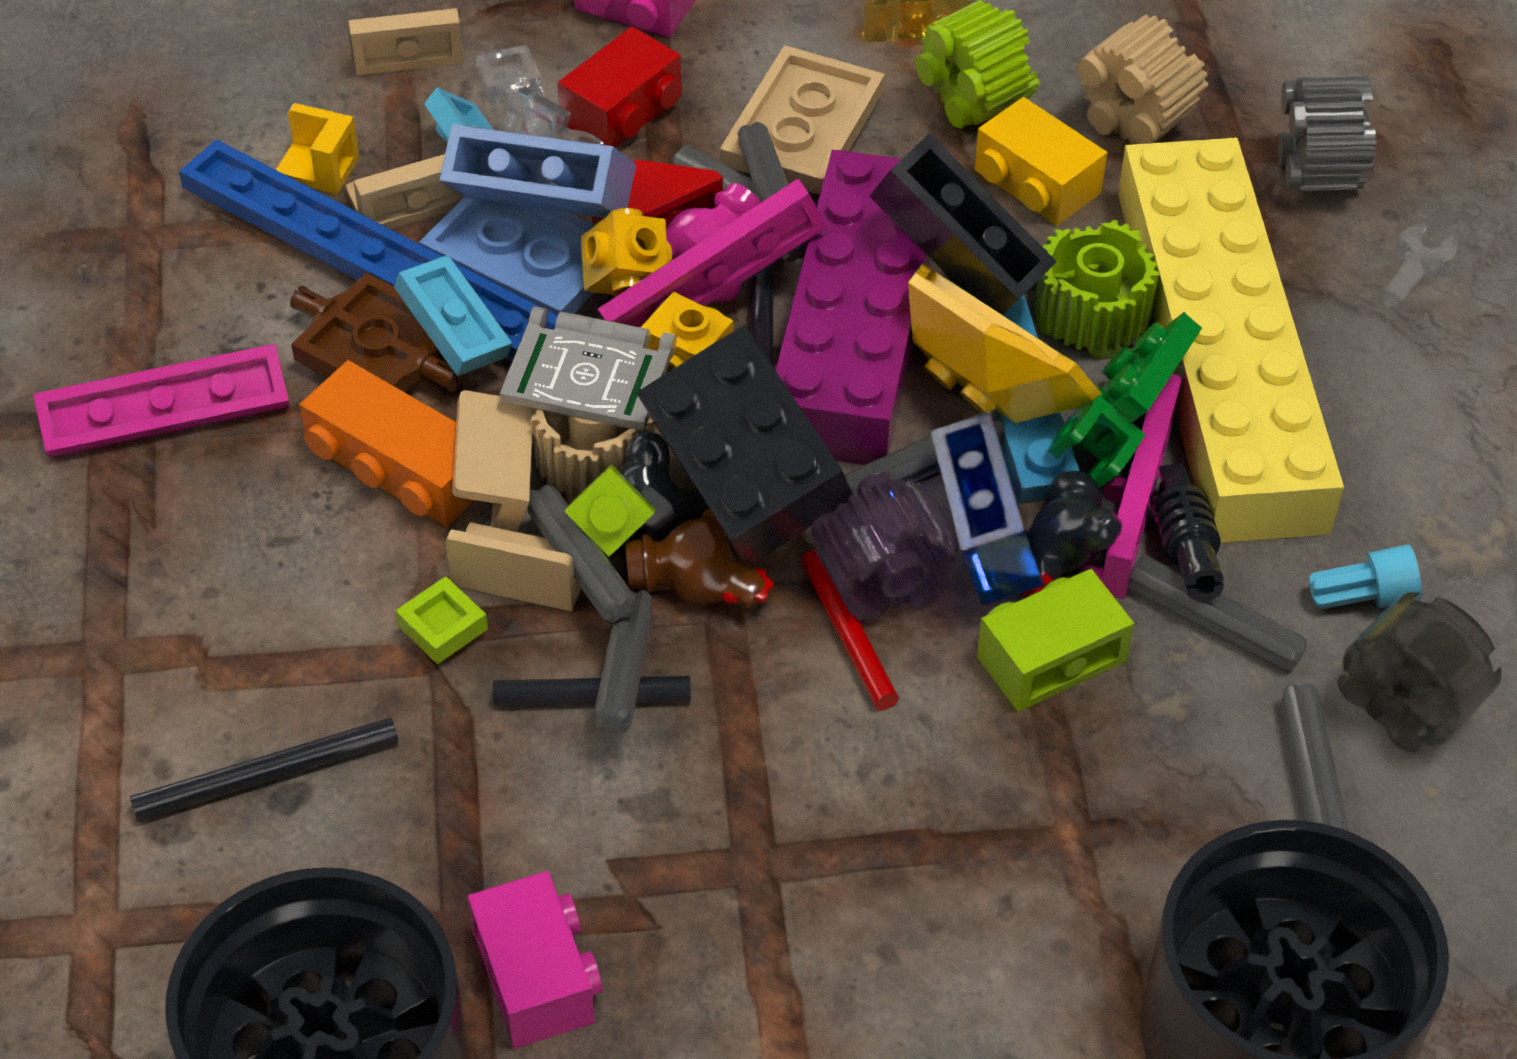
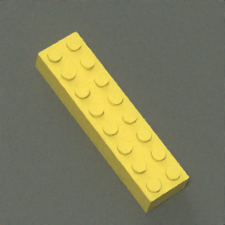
M1238 138L1125 145L1118 190L1125 224L1130 225L1129 230L1131 231L1136 229L1140 231L1141 245L1148 247L1147 253H1153V262H1157V271L1159 272L1151 324L1153 325L1158 322L1162 327H1165L1185 312L1202 327L1173 372L1175 375L1182 376L1176 420L1193 485L1205 491L1221 543L1331 535L1344 485Z

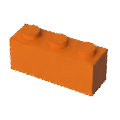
M347 360L299 404L304 428V440L313 453L324 460L332 459L351 470L365 485L371 488L379 487L400 499L404 506L418 516L426 515L443 526L448 527L474 501L456 497L452 493L456 422L353 362Z

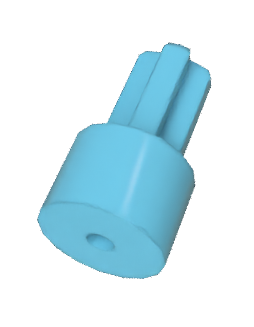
M1409 544L1370 551L1366 554L1365 563L1318 571L1309 576L1311 598L1319 609L1373 599L1378 608L1420 601L1422 598L1420 571L1414 551Z

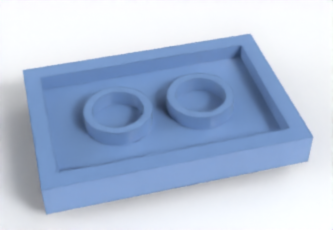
M464 197L419 241L420 245L441 256L449 255L452 261L541 308H546L547 311L557 316L559 312L575 314L594 294V292L584 291L581 236L595 225L568 212Z

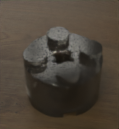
M1408 592L1397 597L1347 648L1343 657L1344 672L1338 677L1337 684L1346 700L1362 707L1375 721L1386 728L1389 738L1396 746L1407 752L1415 753L1423 745L1436 746L1447 742L1498 688L1502 673L1501 666L1495 672L1493 671L1488 656L1495 650V647L1488 634L1473 617L1459 606L1443 598L1437 597L1429 604L1413 600L1419 593Z

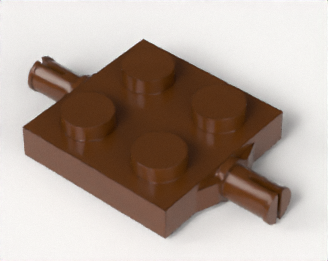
M366 272L347 291L333 298L326 299L303 285L298 287L299 292L297 290L293 292L290 299L291 308L313 318L311 325L291 344L294 360L328 378L349 360L403 392H406L414 383L424 378L440 384L451 392L457 390L456 385L460 387L465 374L457 376L448 362L440 358L442 354L397 293L394 286Z

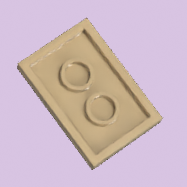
M784 45L720 147V162L732 169L750 174L738 144L739 137L737 133L743 125L751 126L755 122H761L768 129L788 184L799 179L808 192L820 195L831 150L849 151L884 92L885 74Z

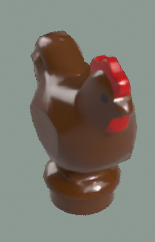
M709 509L703 512L701 518L687 520L679 524L661 542H655L651 536L643 534L641 539L625 541L628 583L631 591L646 590V592L651 593L656 590L658 585L663 584L670 587L681 600L688 604L698 606L724 601L727 604L738 603L742 604L745 608H749L754 603L766 602L768 593L774 587L773 581L766 576L764 569L752 570L734 560L732 555L734 548Z

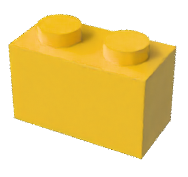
M1022 97L978 128L974 170L980 173L987 181L996 184L1021 201L1028 209L1037 212L1058 226L1102 193L1108 152L1033 102Z

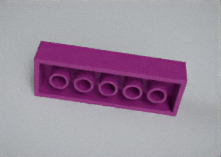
M832 149L817 209L827 227L809 238L776 372L835 460L866 465L890 454L914 343L912 338L908 282L923 263L930 267L931 258L869 197L887 173L901 159Z

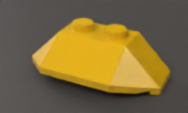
M923 263L909 280L912 338L916 346L929 359L923 366L924 369L948 390H951L956 384L962 386L964 389L960 392L961 395L982 414L989 416L995 409L1013 423H1019L1083 407L1097 395H1102L1077 363L1057 352L932 270Z

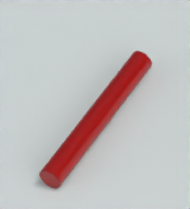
M821 549L808 551L802 556L800 562L868 695L877 710L890 709L899 701V696L824 552Z

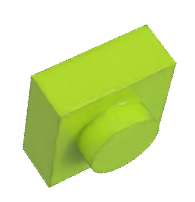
M612 464L564 510L608 557L656 511Z
M446 576L395 610L397 626L437 665L488 630L486 613Z

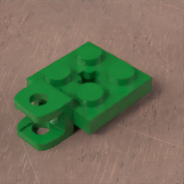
M1183 312L1165 327H1162L1158 322L1154 323L1140 337L1133 347V351L1127 346L1120 349L1102 371V374L1108 378L1102 389L1099 386L1097 387L1102 395H1097L1083 407L1077 408L1075 413L1067 418L1047 451L1057 459L1072 445L1084 455L1092 453L1098 460L1088 475L1096 481L1099 488L1116 477L1146 435L1132 422L1150 409L1202 327Z

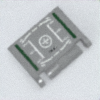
M534 306L530 313L529 323L501 389L500 400L506 403L645 431L650 416L636 392L666 373L670 359L673 358L675 353L677 335L663 332L658 351L648 349L650 329L566 312H559L554 330L545 328L548 318L547 309Z

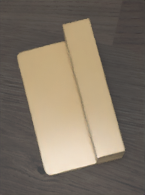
M457 8L349 20L357 76L464 64Z
M445 154L353 180V182L346 184L347 196L354 211L389 229L450 212L465 196L440 181Z
M463 390L457 403L452 493L459 498L492 503L491 527L517 532L530 497L531 407L502 402L500 396Z
M469 522L465 532L450 530L445 544L450 580L457 587L573 611L581 587L573 577L572 557L565 553L556 552L546 538Z

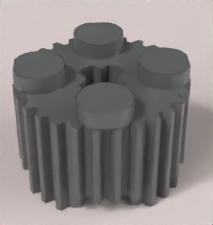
M1368 76L1297 77L1293 81L1283 82L1281 107L1283 115H1289L1290 118L1288 123L1289 133H1279L1277 149L1279 166H1286V184L1288 189H1295L1297 191L1364 189L1366 180L1361 171L1372 170L1374 168V157L1376 156L1375 130H1370L1369 115L1367 110H1364V103H1362V101L1373 100V86L1370 85L1371 80L1368 79Z

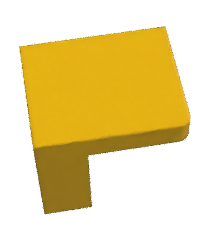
M294 103L288 111L293 143L276 170L312 189L338 195L360 158L354 117Z

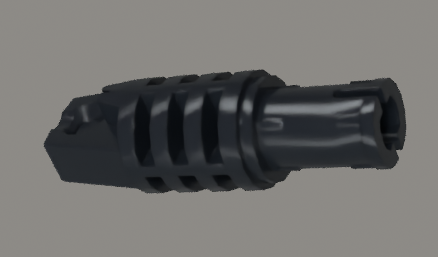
M1183 463L1159 466V477L1161 479L1159 496H1151L1150 505L1166 557L1173 564L1180 567L1187 594L1191 599L1195 601L1213 600L1221 595L1224 589V577L1216 557L1221 540L1205 491L1191 484Z

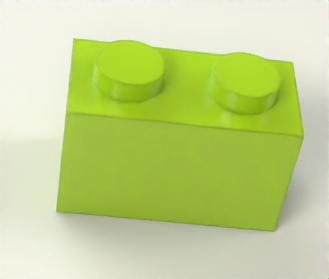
M1089 569L1069 579L1065 577L1056 579L1045 586L1042 591L1018 602H1005L992 609L986 616L981 618L977 658L1016 711L1020 712L1127 662L1134 622L1095 572Z

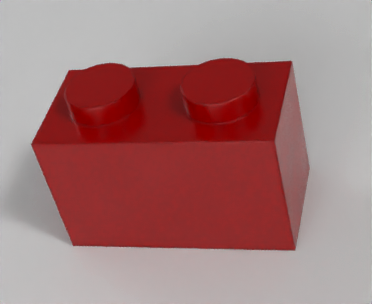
M631 26L557 82L560 123L593 144L616 148L627 138L635 136L646 123L664 109L671 108L682 96L681 54Z

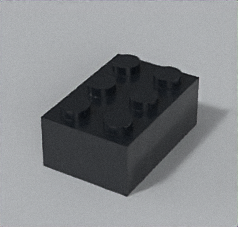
M742 325L636 392L654 425L746 567L855 499L843 470L745 325Z

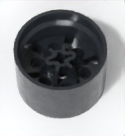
M1274 820L1249 824L1222 834L1204 845L1185 863L1168 892L1141 1002L1140 1028L1147 1059H1331L1327 1053H1337L1347 1057L1341 1059H1417L1441 1003L1449 973L1448 943L1439 913L1426 890L1402 863L1374 843L1346 830L1303 820ZM1238 923H1254L1256 932L1253 941L1249 940ZM1331 940L1336 941L1348 950L1336 959L1333 958L1336 948L1330 943ZM1213 965H1223L1226 967L1218 971L1214 969ZM1188 983L1192 984L1194 990H1191ZM1250 997L1257 998L1258 1004L1254 1010L1252 1009ZM1272 1022L1281 1024L1284 1031L1274 1029L1269 1025ZM1367 1024L1400 1025V1034L1396 1037L1369 1027Z
M306 868L274 875L251 884L226 899L202 920L183 945L170 974L166 992L165 1015L169 1040L176 1059H245L255 1051H258L254 1059H471L455 961L443 929L431 912L409 892L390 881L365 872L344 868ZM339 968H358L351 986H347L345 977H338ZM261 995L268 1003L269 1016L267 1017L247 1006ZM437 1009L439 1013L438 1023L409 1029L410 1023Z

